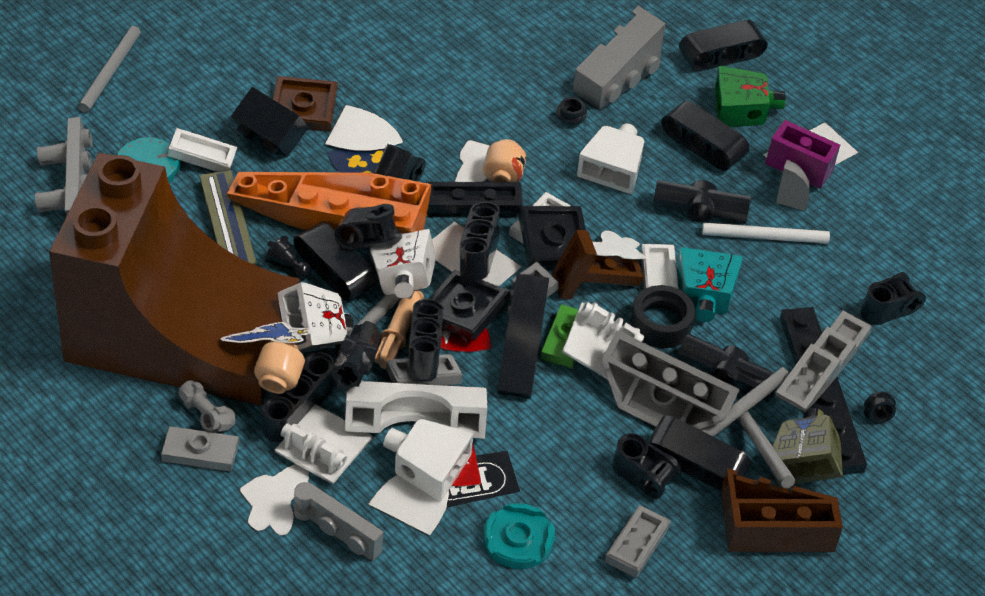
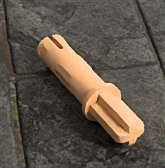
M415 290L412 297L401 298L388 328L382 331L381 344L374 359L375 363L380 365V368L386 369L387 361L395 360L399 350L405 347L407 343L406 335L412 323L413 305L418 300L424 299L423 293L420 290Z

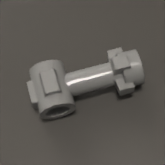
M190 380L180 387L178 394L184 401V405L188 409L196 407L202 413L200 423L205 431L212 433L229 430L234 426L235 414L233 410L226 406L215 407L206 398L207 393L199 382Z

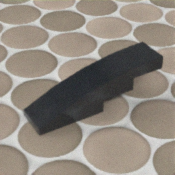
M516 274L497 394L531 399L549 285L548 277Z

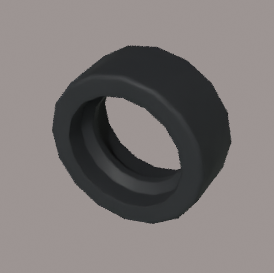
M666 285L650 286L642 290L635 297L630 324L632 327L640 329V334L644 335L642 342L649 346L658 348L676 347L683 343L687 335L691 334L695 307L687 294L675 287ZM651 308H665L675 312L682 321L675 325H660L648 320L643 313Z

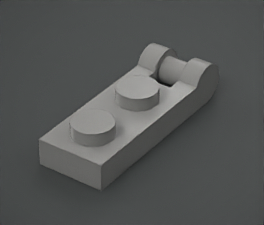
M302 482L296 485L294 489V515L297 519L304 521L312 520L319 525L323 532L330 536H336L345 542L354 553L364 555L371 561H374L382 553L384 534L382 530L313 484Z

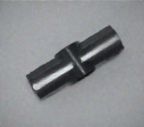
M657 180L652 206L686 212L688 218L696 222H707L712 217L746 223L751 197L717 191L716 186L706 180L695 181L691 186Z
M365 321L363 324L355 325L350 336L346 334L331 375L335 379L338 388L348 391L352 387H359L364 375L368 376L382 337L377 330L376 324Z
M691 334L686 336L677 355L678 360L747 393L774 373L750 362L748 355L739 347L726 346L722 349ZM776 389L762 400L771 401Z

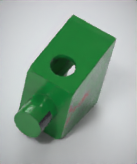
M725 66L718 67L714 87L717 119L729 127L763 125L766 123L769 109H784L785 91H769L767 75L764 73Z

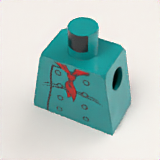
M681 247L677 267L679 290L685 292L693 301L697 320L710 322L714 319L715 313L725 314L728 312L738 281L743 256Z

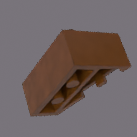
M726 469L721 489V500L728 552H835L843 529L837 497L793 486L792 490L770 484V479L760 477L759 481L738 476V471Z

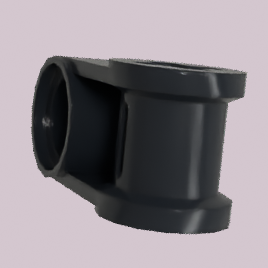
M387 143L375 173L418 182L423 175L426 161L423 158L413 156L412 153Z
M381 204L374 207L349 209L335 230L336 242L341 247L349 250L376 246L387 247L396 244L402 239V233L396 228L393 218L395 214L393 205Z
M901 272L885 280L874 282L869 286L860 310L861 316L870 324L882 325L904 315L907 316L915 313L924 305L926 296L922 291H917L910 283V277L905 272Z
M628 433L619 438L612 461L614 472L638 487L645 495L655 499L660 498L665 492V486L671 480L677 479L682 473L678 461L638 434Z

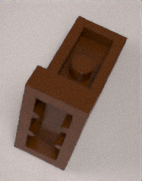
M586 230L575 231L551 273V276L558 282L559 289L557 292L560 299H572L581 282L639 286L644 278L637 259L597 255L590 234Z

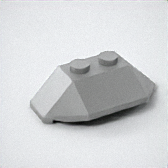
M616 330L601 360L618 408L655 427L662 416L665 415L678 418L699 430L723 422L739 392L738 388Z

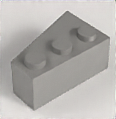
M637 6L632 11L634 18L625 27L619 25L614 30L616 36L606 46L600 44L575 70L573 92L599 110L608 103L616 101L629 88H634L647 75L655 73L660 66V53L666 23L640 6Z

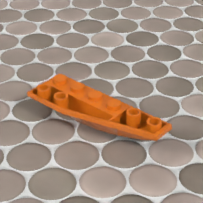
M238 172L227 192V197L260 214L302 230H307L322 221L336 230L349 209L391 204L395 209L393 218L396 228L402 234L424 230L431 184L374 173Z

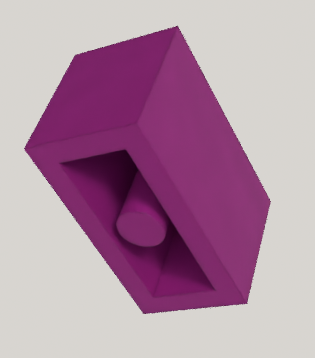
M784 120L771 138L765 164L783 172L787 160L794 162L804 171L809 184L821 189L834 170L841 145Z

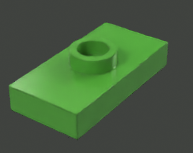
M563 304L560 305L541 351L542 360L573 369L576 360L562 353L578 309Z

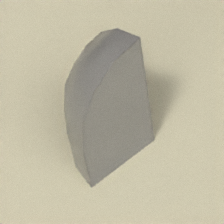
M787 160L776 203L806 211L809 201V180L796 163Z

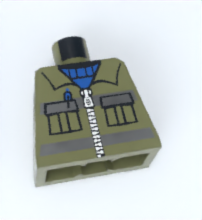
M809 408L804 412L803 418L787 420L781 424L773 448L795 478L794 484L841 478L843 476L840 438L830 416L824 415L820 409ZM773 473L778 485L782 486L777 477L775 476V474Z

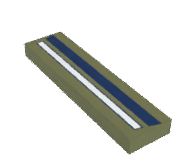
M231 170L200 175V185L215 242L237 257L256 265L241 205L227 197V192L234 181Z

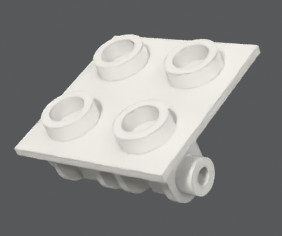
M582 302L562 353L608 379L601 360L616 330L640 342L643 341L644 335L640 334L639 328H634L627 323L622 326L623 319L620 317L613 321L615 314L612 312L609 314V312L599 307L597 303Z
M315 404L298 424L290 425L287 423L283 427L281 436L285 439L275 449V452L327 482L334 484L371 441L373 436L367 432L345 431V420Z

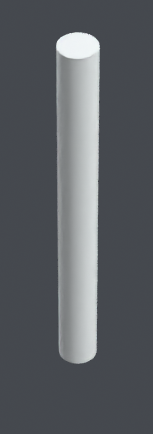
M717 223L702 224V235L822 244H829L830 241L829 231Z

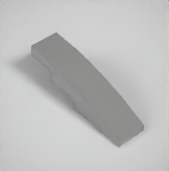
M842 311L832 326L824 330L816 343L810 344L776 391L775 396L806 412L855 355L870 334L872 326Z

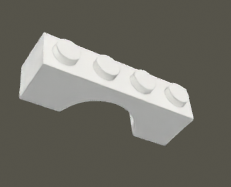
M361 381L359 387H352L347 391L345 431L380 433L387 426L398 422L425 419L473 433V438L485 439L487 418L486 388Z

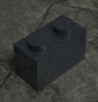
M254 87L250 88L230 116L238 125L236 130L249 140L256 137L261 141L260 145L273 155L278 151L286 157L290 155L309 128L300 115Z

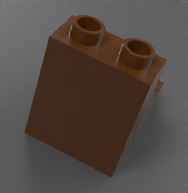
M98 152L49 251L63 361L175 387H181L187 381L192 380L199 382L207 394L261 406L267 390L259 385L254 369L263 346L274 341L259 340L236 343L220 339L225 336L252 331L256 327L282 322L277 292L300 283V279L281 275L251 264L209 238L188 217L178 203L169 184L165 166L136 161L126 155L113 156Z

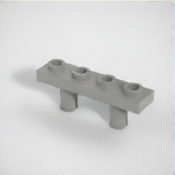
M81 117L68 118L67 140H65V143L37 147V156L41 167L66 163V186L63 189L35 193V203L39 213L65 209V213L68 215L87 176V170H90L92 166L91 156L88 148L92 147V136L89 128L84 129Z

